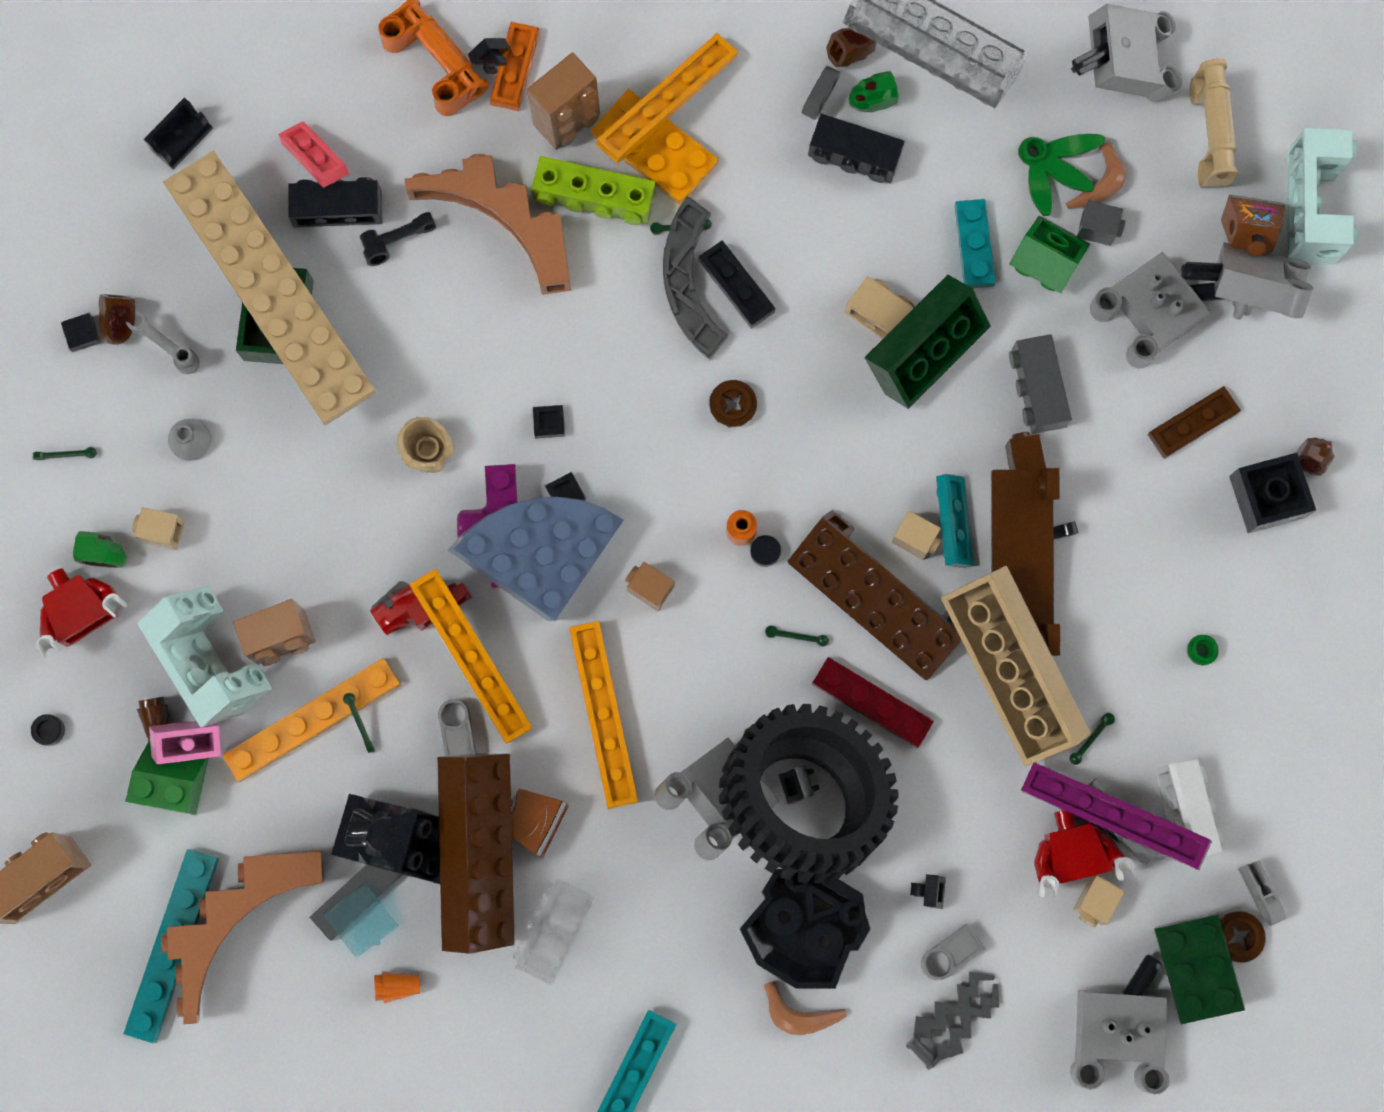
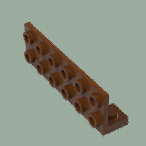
M1059 468L992 470L991 572L1007 565L1051 655L1060 656V624L1054 623L1053 500L1060 499Z
M831 510L819 520L788 559V564L924 680H928L962 641L948 612L946 611L941 616L849 537L855 528L834 510Z

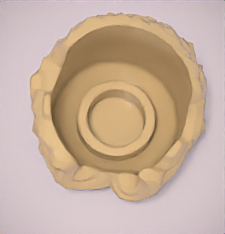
M417 416L410 419L401 428L400 433L397 434V450L405 465L420 472L437 473L441 471L445 459L451 458L453 455L454 445L442 424L429 417Z

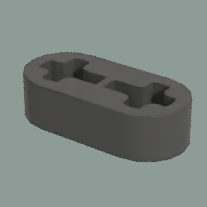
M828 65L824 68L803 106L802 114L813 120L817 119L836 86L840 71Z

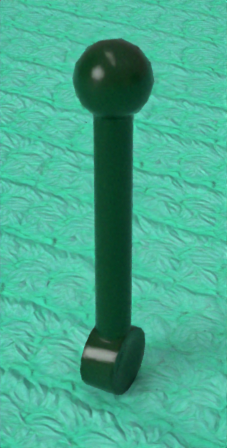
M710 220L705 223L703 230L711 228L712 222ZM655 222L650 226L653 235H659L662 231H670V225H661Z
M88 447L85 450L33 452V460L86 456L92 459L96 456L97 451L94 447Z
M772 625L768 626L765 630L768 638L780 636L816 642L821 647L826 646L829 642L826 635L816 637L781 631Z
M346 693L343 696V702L349 705L368 753H371L375 749L355 706V696L352 693Z
M1104 714L1101 718L1102 722L1077 753L1070 755L1069 759L1072 764H1080L1082 761L1081 756L1106 726L1114 723L1115 717L1113 714Z

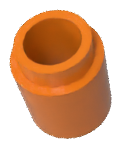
M746 510L735 511L727 520V537L733 544L738 546L750 544L756 536L757 520L752 513ZM745 524L748 527L744 530H740L737 528L736 525Z

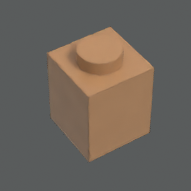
M644 561L640 567L634 566L625 580L629 583L627 591L656 611H659L675 587L674 580Z

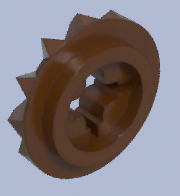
M724 381L716 386L710 395V413L717 423L726 425L728 428L742 427L745 423L752 420L757 410L755 392L742 381ZM741 395L738 403L741 411L733 408L725 413L728 407V403L725 400L729 398L733 401Z
M1243 911L1225 914L1221 919V924L1232 961L1245 963L1257 958L1263 951L1266 942L1265 930L1261 922L1252 914ZM1234 928L1238 931L1250 930L1243 938L1244 946L1239 942L1229 944V941L1232 940L1231 938L1235 936Z

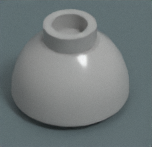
M184 419L177 422L171 428L168 435V444L175 456L183 460H195L202 457L209 449L211 443V435L208 428L202 422L195 419Z

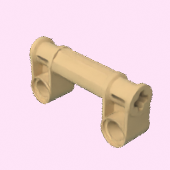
M1216 58L1202 62L1190 82L1191 104H1204L1209 147L1208 152L1203 160L1199 162L1198 182L1200 187L1231 186L1239 174L1234 164L1236 145L1230 86L1226 83L1225 70L1227 69V61L1225 59Z

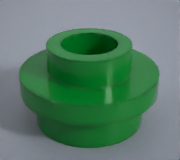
M1197 635L1187 645V655L1197 665H1209L1218 656V645L1208 635ZM1199 645L1206 648L1207 653L1205 656H1201L1197 652Z

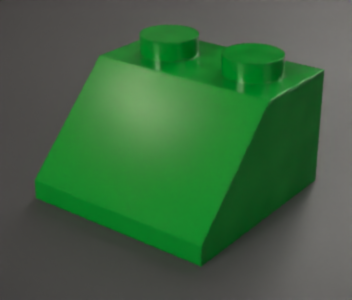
M1038 216L1025 234L1009 265L1015 267L1019 274L1027 277L1031 276L1040 281L1044 288L1062 293L1090 244L1047 219Z
M147 743L132 770L125 802L196 815L209 758L156 764L151 757L150 743Z

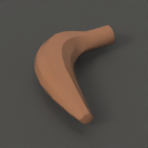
M1106 142L1100 146L1106 163L1103 177L1094 185L1092 192H1083L1066 203L1068 209L1086 206L1088 200L1095 202L1104 201L1122 188L1126 180L1127 170L1122 160L1116 155L1111 142Z
M775 981L764 985L769 1000L770 1017L774 1025L789 1034H812L846 1017L845 1009L819 1012L795 1011L783 1001Z

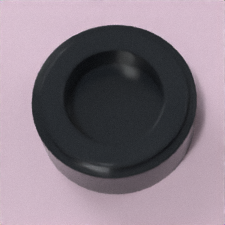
M762 535L752 542L750 555L754 563L761 567H769L779 560L781 547L774 537Z
M50 714L37 717L31 725L32 738L44 746L56 745L62 740L65 733V726L62 720Z

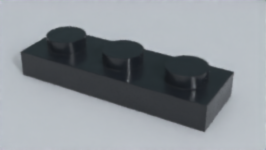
M723 240L698 256V261L751 329L775 313L776 308Z

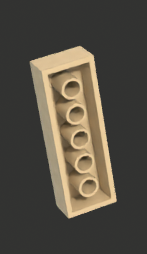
M1007 565L941 597L1024 766L1072 748L1091 735Z

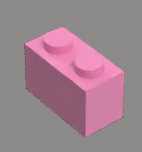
M197 721L149 726L151 757L156 764L221 756L219 725L217 723L203 728L199 726Z

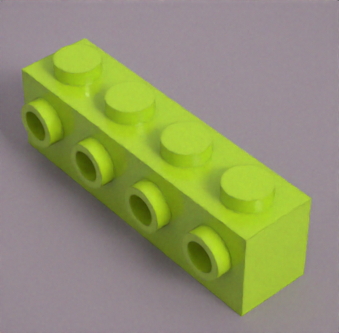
M544 156L539 157L531 187L533 199L542 205L553 206L558 204L565 206L566 209L573 212H582L583 210L594 212L596 216L604 219H610L611 217L621 218L624 222L631 225L648 224L656 193L655 181Z

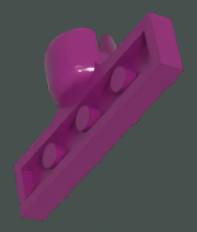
M515 464L485 466L486 506L482 509L462 510L458 513V538L465 530L484 516L504 506L518 503ZM491 581V588H500Z

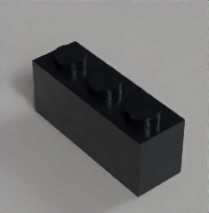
M821 113L809 145L808 156L820 164L827 165L830 163L839 166L847 173L856 174L858 172L867 175L872 181L891 183L905 141Z
M360 177L356 181L339 179L324 188L318 182L308 179L299 180L297 183H288V218L294 228L382 224V190L378 180H373L369 177Z

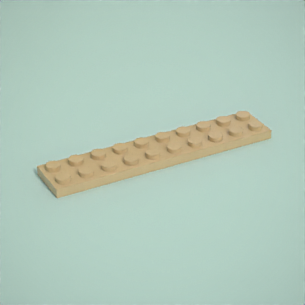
M214 150L163 181L173 199L325 426L377 393Z

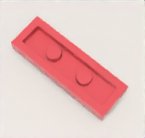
M304 121L278 134L281 144L323 188L349 175L345 163Z

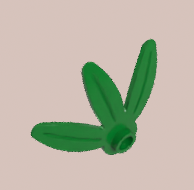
M1077 134L1059 138L1047 144L1038 137H1029L1022 141L1018 149V155L1021 161L1029 166V192L1035 207L1042 216H1049L1052 210V194L1046 173L1060 184L1081 192H1092L1094 190V185L1083 173L1057 157H1073L1088 153L1103 145L1106 141L1105 136L1100 134ZM1028 149H1035L1037 151V156H1030L1028 154Z

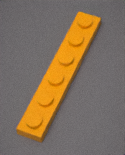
M716 33L597 138L596 145L618 164L735 60L738 51Z
M435 568L410 583L411 589L504 742L508 744L531 730L533 727L437 569Z
M594 621L569 627L607 808L613 809L639 803L600 622Z
M382 658L222 755L236 780L241 782L351 716L352 712L349 705L343 702V696L346 693L354 694V703L359 711L401 684L386 659Z

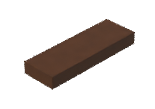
M1225 386L1153 429L1147 435L1165 459L1232 418L1241 409Z

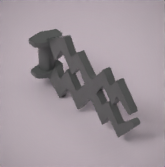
M969 972V987L957 984L958 1003L956 1005L934 1001V1019L915 1016L913 1038L906 1044V1047L917 1055L928 1070L933 1068L940 1060L963 1054L960 1038H971L972 1017L991 1019L989 1007L999 1008L998 984H993L990 998L980 994V1008L970 1007L969 997L979 998L977 981L994 980V975ZM946 1015L959 1016L962 1029L949 1027L950 1046L936 1043L937 1055L934 1056L920 1041L921 1037L932 1039L930 1029L946 1032Z

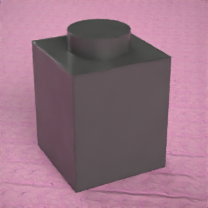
M1088 200L1082 212L1077 237L1111 246L1116 237L1121 238L1125 227V220L1121 219L1123 208Z

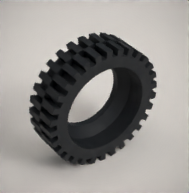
M795 704L786 705L782 712L778 707L771 710L768 716L762 715L755 724L749 727L727 757L728 760L723 766L722 772L724 774L720 778L719 788L724 789L719 795L720 804H728L722 811L724 821L734 820L728 828L732 837L739 833L742 835L743 838L738 843V846L743 851L750 846L755 851L750 857L755 863H758L763 857L768 861L765 870L773 873L780 867L783 869L782 878L790 880L795 873H798V882L807 883L814 876L815 883H823L828 877L833 881L839 879L844 873L845 875L851 873L884 841L895 822L891 819L897 814L898 806L893 803L899 798L898 789H890L897 782L895 773L886 774V771L892 765L889 758L880 760L878 757L883 748L879 742L873 746L867 742L872 737V734L865 730L860 735L855 731L859 723L853 719L848 724L841 722L844 714L839 711H835L831 717L827 716L828 707L819 705L815 712L812 713L811 704H802L797 711ZM797 758L813 762L825 769L839 785L845 800V818L839 832L829 839H820L799 833L785 824L771 809L762 791L761 777L770 765L780 760Z

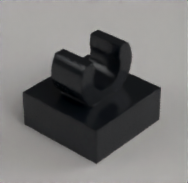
M484 38L467 55L472 65L483 64L486 74H496L498 71L495 65L505 66L507 64L503 54L510 47L505 38Z
M805 765L778 775L787 804L809 798L820 789L819 785L811 786L808 777L815 773L814 769H806Z
M926 874L925 884L911 882L910 895L924 897L923 906L943 909L946 878L939 875Z

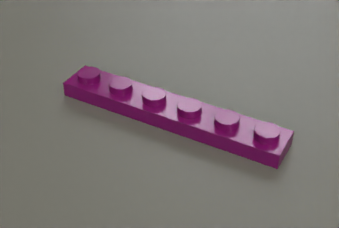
M1033 763L1021 788V791L1025 794L1198 871L1212 843L1211 839L1037 763Z

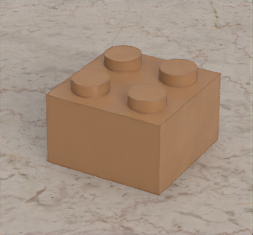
M292 598L233 621L245 657L258 665L269 666L281 660L280 656L290 652L292 655L303 653L310 649V644L316 642L304 609Z

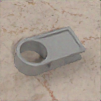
M457 699L445 701L438 710L445 756L477 754L468 707ZM452 704L460 705L465 710L464 721L456 727L448 726L443 720L444 710Z
M1260 860L1238 868L1264 921L1269 926L1285 920L1284 908Z
M965 924L935 947L928 950L922 957L921 968L928 978L943 980L985 950V947L970 926ZM941 952L947 956L949 967L944 975L934 976L928 972L926 960L931 953Z

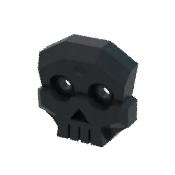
M776 869L761 892L764 900L739 930L756 964L795 989H836L850 951L859 950L871 929L865 913L863 894L839 879L831 881L830 877H828L823 883H815L814 876H812L807 883L798 882V873H795L790 880L781 877L783 869ZM812 895L831 907L814 914ZM786 911L789 913L790 919L787 923H781L778 920L779 912ZM822 936H827L830 939V946L826 949L819 946V939Z

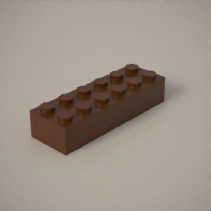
M478 753L437 757L442 951L471 954L515 945L510 754Z

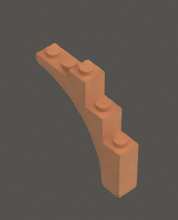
M474 154L467 159H462V171L446 169L441 174L429 175L427 173H418L413 175L412 178H405L406 191L410 200L434 199L459 203L476 209L500 223L516 238L528 254L537 273L542 295L571 291L560 214L543 212L538 214L537 217L531 218L526 184L508 183L502 188H497L492 155Z
M322 851L244 856L243 863H238V882H244L243 889L206 891L205 898H200V917H206V923L167 927V933L161 935L162 953H168V960L181 959V965H176V984H182L183 997L177 998V1016L183 1017L184 1025L197 1024L199 1022L201 993L208 968L219 946L233 927L254 908L276 895L297 887L323 883Z

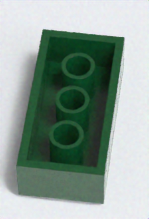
M947 275L864 358L884 394L909 409L991 325L973 288Z

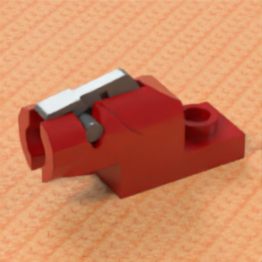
M399 581L370 610L386 636L410 625L409 621L413 619L421 631L433 624L410 585L403 581ZM463 582L459 585L453 583L447 586L459 606L472 598Z

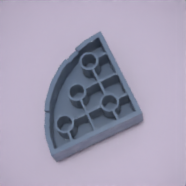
M563 497L533 498L504 506L484 516L465 530L448 551L545 620L555 621L624 520L603 507L583 500Z

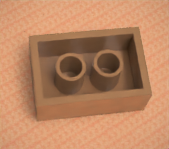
M573 52L526 89L533 125L555 150L562 145L570 144L575 139L576 133L584 127L592 126L599 118L600 107L596 76Z
M48 832L42 833L31 842L32 847L23 854L18 852L5 861L6 867L0 870V924H16L92 866L70 835L53 832L49 834Z

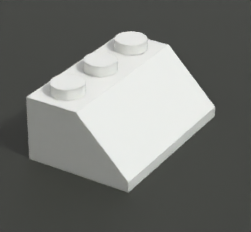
M1198 759L1169 764L1154 770L1167 820L1211 839L1212 843L1206 856L1221 853L1224 838L1221 829L1215 826L1213 815L1216 813L1215 804L1212 797L1207 796L1205 788L1207 774L1205 768L1202 765L1199 766Z

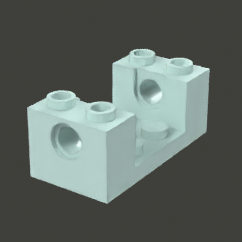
M1304 128L1287 150L1288 258L1298 259L1306 263L1336 264L1356 243L1358 229L1354 226V215L1319 214L1321 197L1317 196V186L1320 180L1334 181L1340 174L1339 171L1345 170L1346 165L1355 158L1357 145L1356 141H1352V130Z
M209 586L165 596L137 623L201 728L244 714L272 689L264 673L256 663L244 666L239 671L229 674L210 641L205 636L203 631L224 612ZM190 662L193 663L197 668H193Z

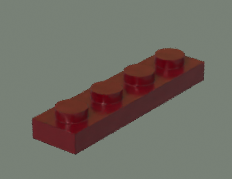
M827 657L812 682L813 686L917 749L934 723L932 719Z

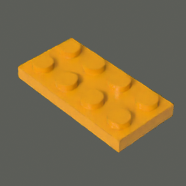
M627 89L592 128L591 136L597 140L600 135L636 105L641 98L630 89ZM668 119L623 159L624 162L643 177L655 181V186L679 205L682 204L687 196L689 197L718 164L717 157Z

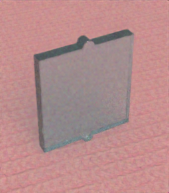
M366 882L348 896L342 895L340 902L323 913L325 919L355 958L374 944L379 945L382 938L398 927L396 921Z

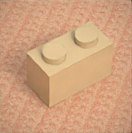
M867 276L848 301L845 314L883 339L914 308V304L905 296L899 295L898 297L889 291V287L879 279L873 280Z

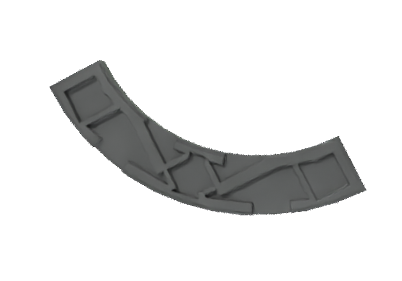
M687 196L678 208L669 228L670 231L663 254V280L671 311L680 329L693 346L707 359L711 360L728 338V335L711 320L704 310L696 292L693 276L696 245L705 223L711 217V213Z

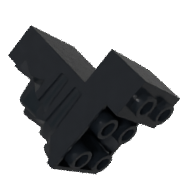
M349 793L331 855L440 884L439 816Z

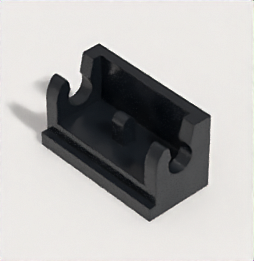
M184 97L144 138V141L157 157L174 170L213 127L209 124L203 113H198L193 105Z

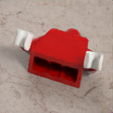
M63 568L57 569L47 576L54 590L42 597L44 606L40 610V638L36 641L35 647L43 658L47 657L46 652L50 648H53L57 653L60 651V647L56 643V639L58 643L69 647L118 617L115 609L119 605H122L124 608L128 605L117 595L111 585L96 578L85 579L80 575L69 579Z
M1063 810L1054 813L1059 831L1044 836V840L1039 843L1034 860L1035 871L1040 883V897L1045 896V888L1052 889L1056 897L1059 884L1111 872L1113 867H1115L1118 880H1124L1122 869H1129L1132 875H1135V864L1132 859L1125 857L1117 844L1100 828L1094 827L1092 823L1077 826L1074 815Z

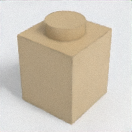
M142 507L140 515H136L132 529L135 532L134 537L143 543L177 550L185 521L175 514Z
M908 511L891 543L923 560L927 553L932 555L935 553L942 540L937 537L941 528Z
M1097 875L1091 876L1074 910L1081 913L1079 916L1080 920L1093 927H1096L1097 924L1107 925L1125 891Z

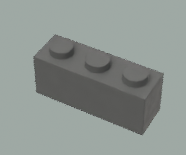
M1052 334L1016 340L1012 351L1009 352V360L1012 369H1016L1018 374L1016 390L1019 398L1023 397L1025 408L1022 409V415L1025 425L1030 426L1031 434L1067 428L1072 421Z

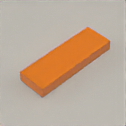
M516 22L510 23L506 37L510 48L503 54L507 64L498 67L490 97V105L519 111L540 33L539 27Z

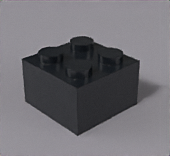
M1297 452L1238 468L1229 476L1247 533L1304 519L1316 511Z

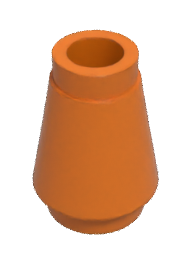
M382 971V974L374 975L375 1001L383 1000L384 1003L413 996L414 994H420L419 974Z

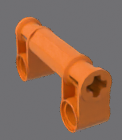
M407 0L398 9L380 21L378 28L384 49L391 53H398L418 39L448 74L437 81L432 88L435 108L441 115L452 116L456 114L460 109L471 101L478 99L487 91L489 87L487 80L481 79L473 70L474 65L443 31L432 16H427L422 10L419 0ZM391 32L399 33L394 37L387 36ZM444 95H451V96H453V97H452L451 99H449V100H441V99H440V98H441L442 96H444Z

